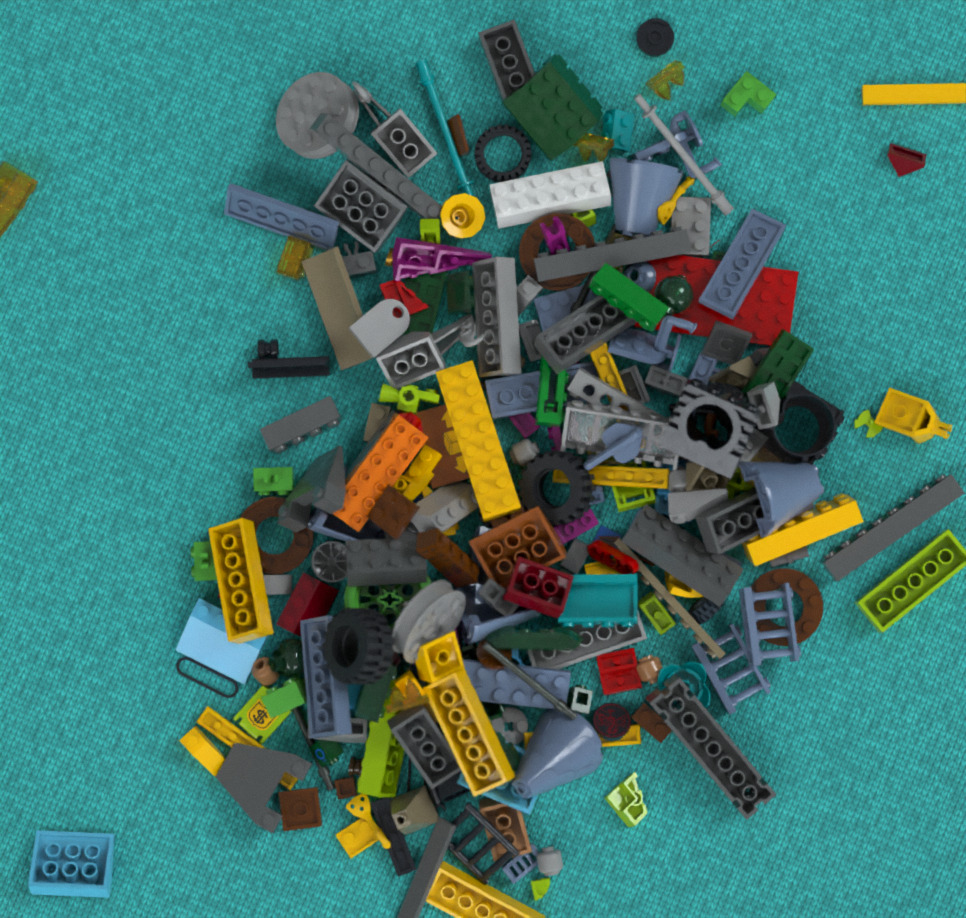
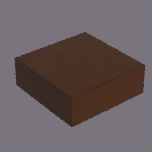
M354 776L334 780L338 800L357 796Z

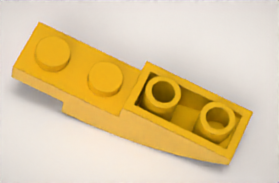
M425 445L405 475L401 474L393 487L413 501L433 478L432 470L442 455Z

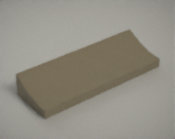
M339 248L329 249L301 261L340 369L344 370L372 359L348 329L363 314Z

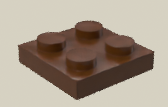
M388 484L367 517L394 539H399L420 507L395 487Z
M318 787L279 792L281 814L283 815V831L323 826Z

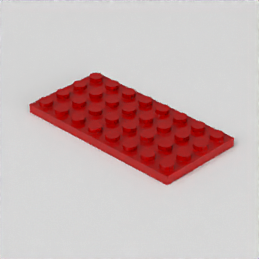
M681 255L646 261L654 267L656 272V282L648 293L669 307L665 316H673L697 323L693 333L677 326H672V333L708 337L715 321H719L751 332L752 338L749 343L766 346L772 345L781 329L790 333L798 271L763 267L734 319H731L699 303V298L721 261ZM639 322L635 323V327L643 328ZM661 322L658 324V326H657L654 330H658V331H659Z

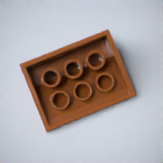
M539 506L469 540L489 579L494 580L502 588L507 587L518 556L548 567L566 558L567 554L558 534Z

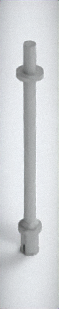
M637 94L634 100L644 111L641 116L643 118H650L711 194L710 201L716 204L724 215L732 212L734 207L724 197L725 193L722 190H716L655 113L656 105L649 106L641 94Z

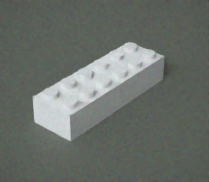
M603 161L489 184L498 229L533 222L539 217L551 213L572 214L611 206V193Z

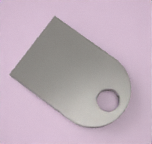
M386 299L376 304L348 329L373 359L407 330L410 321L409 312L400 301ZM394 308L401 310L402 315L400 318L393 316L392 311Z

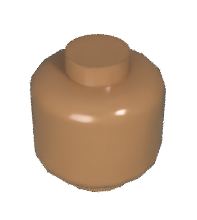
M652 654L638 659L639 663L636 670L641 681H649L650 684L656 683L658 673L663 668L660 659L657 656L653 657Z
M261 657L253 663L252 675L260 684L264 686L271 685L279 678L280 668L271 658Z

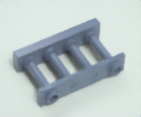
M789 583L780 584L781 590L754 593L751 587L739 589L749 667L759 666L763 659L789 656L790 662L799 661L801 649L797 645L791 602L793 590L789 587ZM782 598V610L754 611L753 603L757 600ZM784 617L786 629L762 632L757 630L756 622L758 620ZM787 637L788 648L759 650L761 639Z
M733 623L728 625L731 631L714 640L718 646L733 638L737 641L740 648L715 662H709L706 656L709 654L706 651L708 649L706 645H700L699 642L690 645L697 659L704 666L708 679L729 715L736 712L735 706H737L738 702L763 689L766 694L771 693L769 690L771 687L770 682L766 676L762 677L757 666H747L725 679L718 678L716 672L724 665L743 655L748 661L747 649L741 639L743 634L739 626H734ZM754 672L759 681L757 684L735 696H728L725 691L728 688L727 686Z

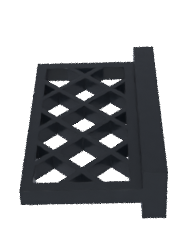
M329 356L252 359V362H248V368L252 371L253 379L330 376Z

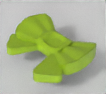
M869 410L863 411L854 420L855 429L864 424L868 426L866 438H873L883 429V427L874 423L875 420L871 417Z

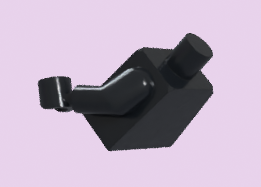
M459 771L433 789L429 786L432 801L436 804L437 813V807H443L444 812H446L445 803L471 792L469 788L457 784L462 771Z

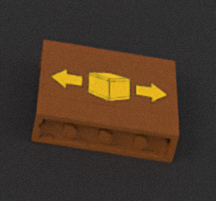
M446 404L417 412L416 416L421 419L423 433L429 437L422 448L427 445L442 455L432 470L434 476L428 483V486L432 485V488L436 489L440 486L470 478Z

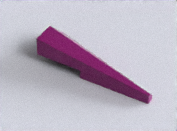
M396 237L392 253L393 279L400 281L402 278H415L417 275L425 273L434 274L457 269L458 266H471L473 262L492 258L490 252Z

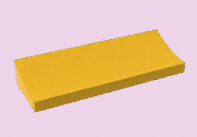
M442 861L426 899V902L455 918L546 917L487 884L484 885L480 880L445 861Z

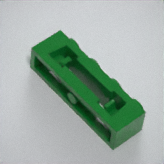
M541 355L535 425L559 427L561 422L564 423L565 411H562V407L567 399L564 385L568 383L569 373H566L565 369L558 375L556 374L553 403L545 405L546 410L544 413V404L548 400L550 369L552 368L550 365L548 368L547 361Z

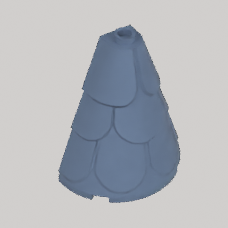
M546 709L540 715L533 735L529 739L526 751L520 759L515 773L516 777L512 781L513 787L524 799L551 791L555 787L592 774L600 766L603 759V754L600 750L602 747L601 740L591 724L578 713H576L577 717L574 720H571L563 712H558L556 709Z

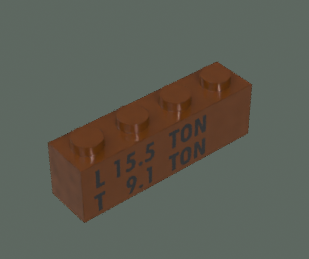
M434 528L417 533L416 551L452 584L459 588L477 583L478 565L440 529Z

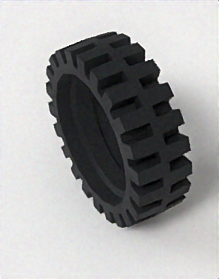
M500 124L496 127H490L480 135L475 146V162L478 169L487 179H491L496 183L520 178L528 169L531 161L530 143L523 132L517 130L514 126H501ZM509 136L520 145L522 151L521 160L513 170L498 172L490 168L486 163L484 150L488 142L494 137Z

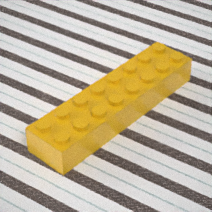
M473 360L435 372L484 522L521 511L519 499Z

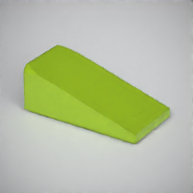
M439 219L420 220L421 241L440 244Z
M649 592L638 601L639 608L660 635H663L676 624L653 592Z

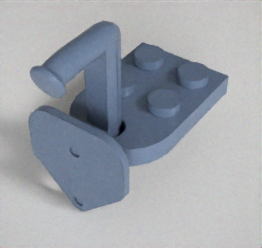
M686 110L672 117L670 132L696 163L687 142L692 140L696 147L703 146L695 124ZM685 120L687 129L681 131L678 123ZM665 138L630 156L632 160L649 161L653 159L652 155L655 153L661 155L670 151L669 147L671 144ZM714 157L711 162L699 168L704 174H707L722 166V164ZM683 161V164L689 176L692 178H697L695 174L691 171V169L687 166V164Z
M665 316L662 319L657 336L628 328L611 339L608 352L653 364L656 367L671 372L681 335L677 336L674 347L667 345L672 326L684 328L693 333L697 323L673 316ZM666 356L670 358L669 364L662 363Z

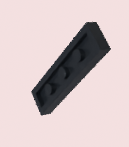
M384 797L371 802L370 805L379 828L382 829L384 835L391 842L388 852L398 877L416 870L417 868L404 834L397 829L392 817L390 798Z

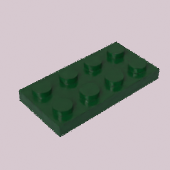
M448 271L434 274L425 273L417 275L415 278H406L405 287L416 294L415 296L423 303H426L428 309L409 316V326L403 335L411 332L433 333Z
M781 329L742 392L748 398L747 392L755 386L774 382L781 402L813 353L814 348L786 330Z

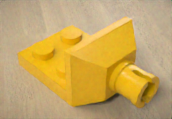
M890 387L874 422L878 426L911 437L918 444L933 438L934 435L948 439L950 436L948 432L952 431V425L941 422L935 409L928 401Z

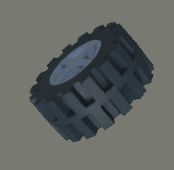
M701 597L693 603L688 613L700 625L708 621L709 618H712L722 608L721 606L724 605V602L719 607L706 597Z

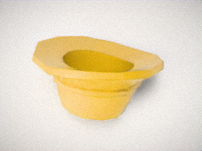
M466 193L452 195L443 203L440 211L443 228L449 235L460 239L474 236L481 230L486 219L483 205L476 197Z

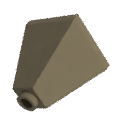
M426 785L390 799L394 822L397 829L405 835L438 822L439 815Z

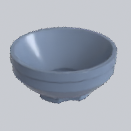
M646 261L629 264L625 268L623 275L630 277L631 273L637 270L639 276L633 282L649 292L656 282L654 267Z

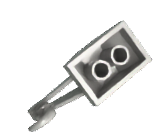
M355 81L352 82L355 87L353 91L356 97L363 103L378 125L370 134L405 176L409 178L432 159L437 152L400 108L393 114H390L372 97L365 87ZM371 102L387 119L380 123L367 103Z
M468 314L432 334L430 332H411L401 336L380 352L376 359L390 386L399 389L402 386L404 387L407 384L433 375L437 371L446 369V363L442 355L458 340L465 347H472L480 343L485 335L481 334L478 338H474L476 335V321L472 314Z

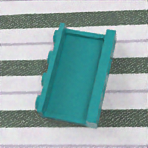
M637 574L572 575L574 578L563 613L558 617L559 625H562L564 628H573L574 625H582L584 628L602 625L604 628L614 627V624H621V627L630 628L633 627V624H638Z

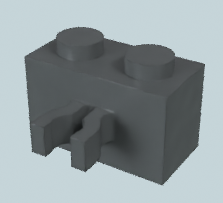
M356 241L354 242V255H352L351 250L348 249V244H344V249L348 256L342 257L349 278L377 273L372 251L358 254L359 243Z

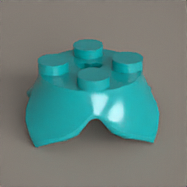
M690 661L680 666L668 665L659 671L657 682L661 690L666 687L663 682L676 673L684 683L688 684L687 687L705 708L709 706L710 692L705 685L707 675L702 663ZM676 700L672 701L673 705L677 704Z

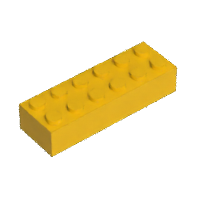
M840 493L833 496L832 500L827 502L825 500L815 504L814 508L791 518L767 537L761 538L759 534L741 544L747 559L754 566H757L864 521L856 500L847 494Z
M240 518L209 528L228 641L241 644L274 634L253 521Z
M465 668L423 688L474 797L516 777Z

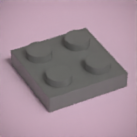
M715 321L701 354L733 365L741 360L752 338V333Z

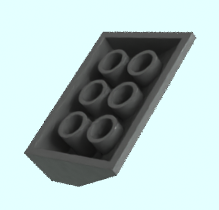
M345 160L314 205L327 217L339 221L340 227L374 253L383 248L408 208L406 204L348 160Z

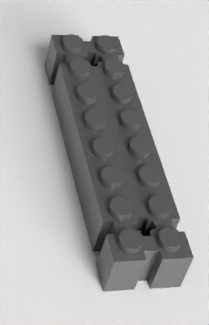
M674 673L663 682L666 686L663 690L659 691L656 688L645 699L738 811L748 820L759 810L756 806L760 802L767 804L777 794L689 690L682 679ZM673 700H676V702H677L676 705H673V703H672Z

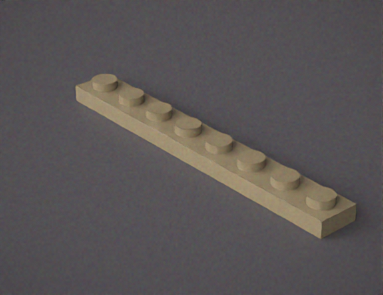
M620 538L614 542L615 549L637 561L639 565L638 571L642 575L640 579L646 586L651 584L655 589L653 593L660 601L664 599L668 603L666 606L673 615L677 613L682 618L680 623L687 630L691 628L694 631L693 637L700 644L705 643L708 647L706 651L713 659L715 657L718 659L722 658L725 652L627 545L621 542Z

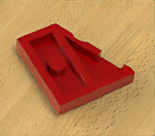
M391 280L379 285L384 300L395 299L400 301L407 308L409 316L428 309V305L415 296L416 294L405 287L402 281ZM394 308L392 314L394 317L400 318L402 312L399 308Z

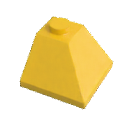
M451 631L420 646L418 658L415 660L420 680L434 683L464 668L455 631Z

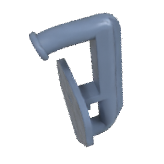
M614 423L602 434V440L607 448L597 455H589L584 463V468L590 470L612 455L620 463L630 461L639 454L643 429L624 423Z

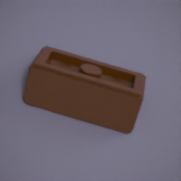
M457 114L446 122L458 155L462 157L469 155V147L461 117Z

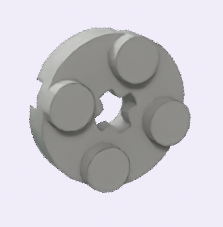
M504 707L506 711L502 712V717L492 720L490 723L497 738L516 745L524 739L523 733L527 732V719L519 709ZM504 722H513L512 727L514 729L505 732Z

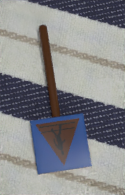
M601 525L594 540H600L615 548L614 542L619 538L621 539L622 535ZM634 553L639 560L655 566V563Z

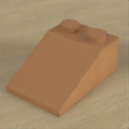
M489 797L480 799V813L520 852L519 855L532 852L523 813ZM485 829L489 841L493 836ZM500 842L491 849L494 862L507 851Z

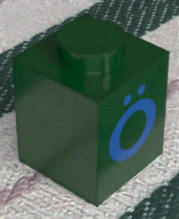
M319 740L309 747L321 767L327 763L330 766L340 760L338 756L344 752L337 741Z

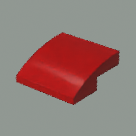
M634 648L596 656L604 696L642 689L641 680L636 670L637 659Z

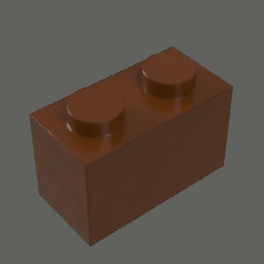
M644 702L630 715L632 719L660 743L672 731L663 719Z

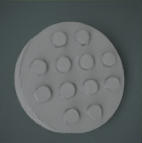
M315 72L298 79L285 92L277 109L276 128L282 142L300 156L309 159H320L337 152L336 149L309 128L320 113H325L353 134L359 116V105L354 91L338 77L326 72Z
M439 580L423 588L410 602L408 600L405 601L403 604L404 609L392 630V638H394L395 643L393 644L394 651L402 653L407 662L415 663L421 645L456 629L465 609L466 600L464 594L458 590H453L452 585L448 581Z

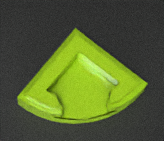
M550 877L531 881L535 901L541 899L548 891Z

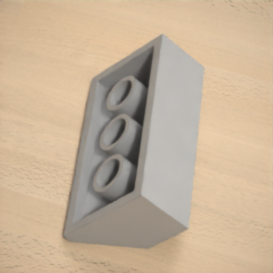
M458 481L440 487L416 503L420 508L411 521L419 532L434 528L445 532L479 508L473 486Z

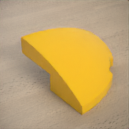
M665 571V583L670 594L689 598L704 597Z

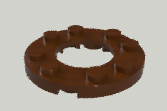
M551 213L539 217L527 227L520 241L519 258L527 276L529 275L545 289L561 291L577 286L590 272L538 282L533 258H537L539 245L544 239L540 224L544 223L546 227H550L553 224V217L557 216L564 226L566 235L571 237L575 246L586 245L587 248L594 247L595 240L588 227L578 218L565 213Z
M267 497L251 504L242 513L240 518L253 521L256 534L259 524L264 519L279 517L278 511L286 498ZM306 527L298 532H294L291 546L285 552L278 555L266 553L258 545L262 572L282 574L297 568L310 553L313 544V531Z
M788 568L768 571L754 581L751 589L754 593L774 591L780 589V584L789 583V587L801 597L803 603L802 615L794 623L797 644L801 643L816 631L823 615L821 593L812 579L800 571ZM757 600L753 603L754 611H766V600ZM770 619L758 620L756 622L759 632L786 629L785 626H779ZM787 637L763 639L774 645L788 646Z

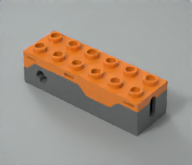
M392 410L346 471L344 505L342 509L332 514L359 532L369 519L367 515L388 484L393 486L429 438L423 433L422 422L419 417L412 412L396 413Z

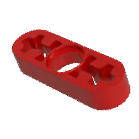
M594 540L587 547L590 557L621 574H635L639 569V565L634 558L600 540ZM610 555L614 556L616 562L610 558Z

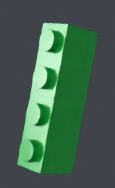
M606 262L594 276L589 286L596 295L604 297L610 305L618 307L627 317L633 318L639 322L641 327L651 332L658 326L669 309L664 303Z

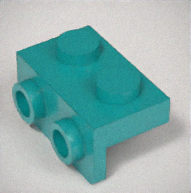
M619 109L605 111L603 130L600 136V148H611L622 152H629L635 114Z

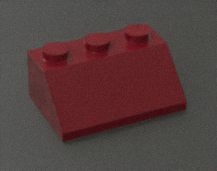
M518 556L503 599L558 619L564 611L574 576Z
M303 572L276 625L301 637L300 621L326 616L339 590Z

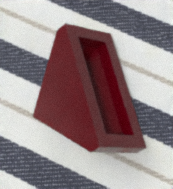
M890 143L887 157L898 176L901 177L924 168L927 154Z

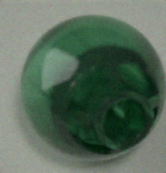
M672 275L665 277L658 283L654 296L669 307L665 316H673V314H680L689 308L693 301V289L686 277Z
M285 639L279 642L268 659L269 668L273 672L288 678L303 674L302 642L297 639Z

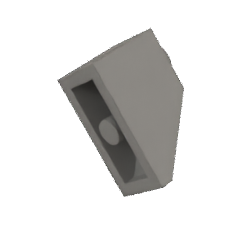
M529 275L519 284L516 290L518 317L543 289Z
M770 382L755 386L747 392L750 403L756 405L761 411L757 420L758 428L764 429L777 426L780 398L775 383Z
M263 575L267 595L292 594V575Z

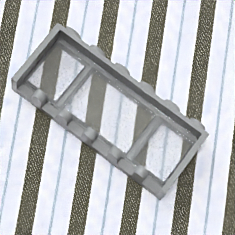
M578 400L568 402L560 451L564 452L565 448L577 449L576 453L584 454L585 451L595 452L597 455L607 448L602 440L603 432L614 423L619 422L643 429L639 454L633 458L635 463L641 464L642 460L654 462L653 465L656 467H661L662 463L673 465L672 470H676L679 455L659 446L671 416L667 418L661 417L658 413L642 414L639 410L623 411L620 407L605 408L603 405L596 403L586 405Z

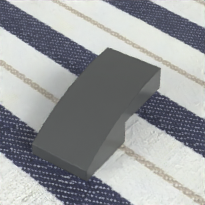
M491 578L478 592L479 596L502 617L513 614L519 606L504 600L505 589Z

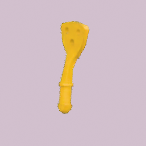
M687 176L686 180L677 187L672 199L658 207V219L661 224H666L676 207L677 199L694 183V178Z
M362 793L353 797L346 804V809L354 816L364 819L371 826L374 835H376L382 847L389 849L391 847L390 840L387 839L382 829L372 819L370 801L367 794Z

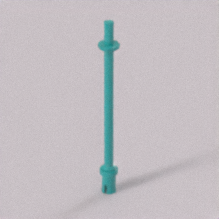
M426 59L418 61L415 65L421 78L420 83L426 86L461 183L457 188L459 190L463 189L464 193L473 196L470 186L474 183L467 180L433 86L434 75H431Z

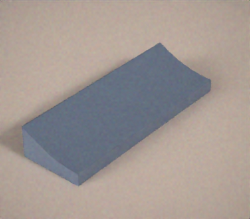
M334 615L300 621L310 739L352 734L348 685L338 682L330 674L331 671L327 669V661L324 660L323 656L325 654L323 649V643H325L324 633L327 632L326 627L329 622H332L331 619Z

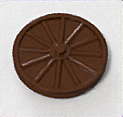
M490 637L479 643L476 652L477 658L486 668L498 670L506 666L482 648L485 642H489L511 660V647L503 639Z

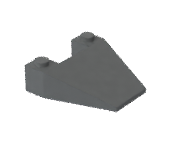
M339 445L315 459L278 511V524L298 532L308 527L311 505L330 514L343 508L346 486L342 446Z
M234 743L216 778L255 824L274 833L283 815L266 806L285 772L303 781L312 763L296 754Z

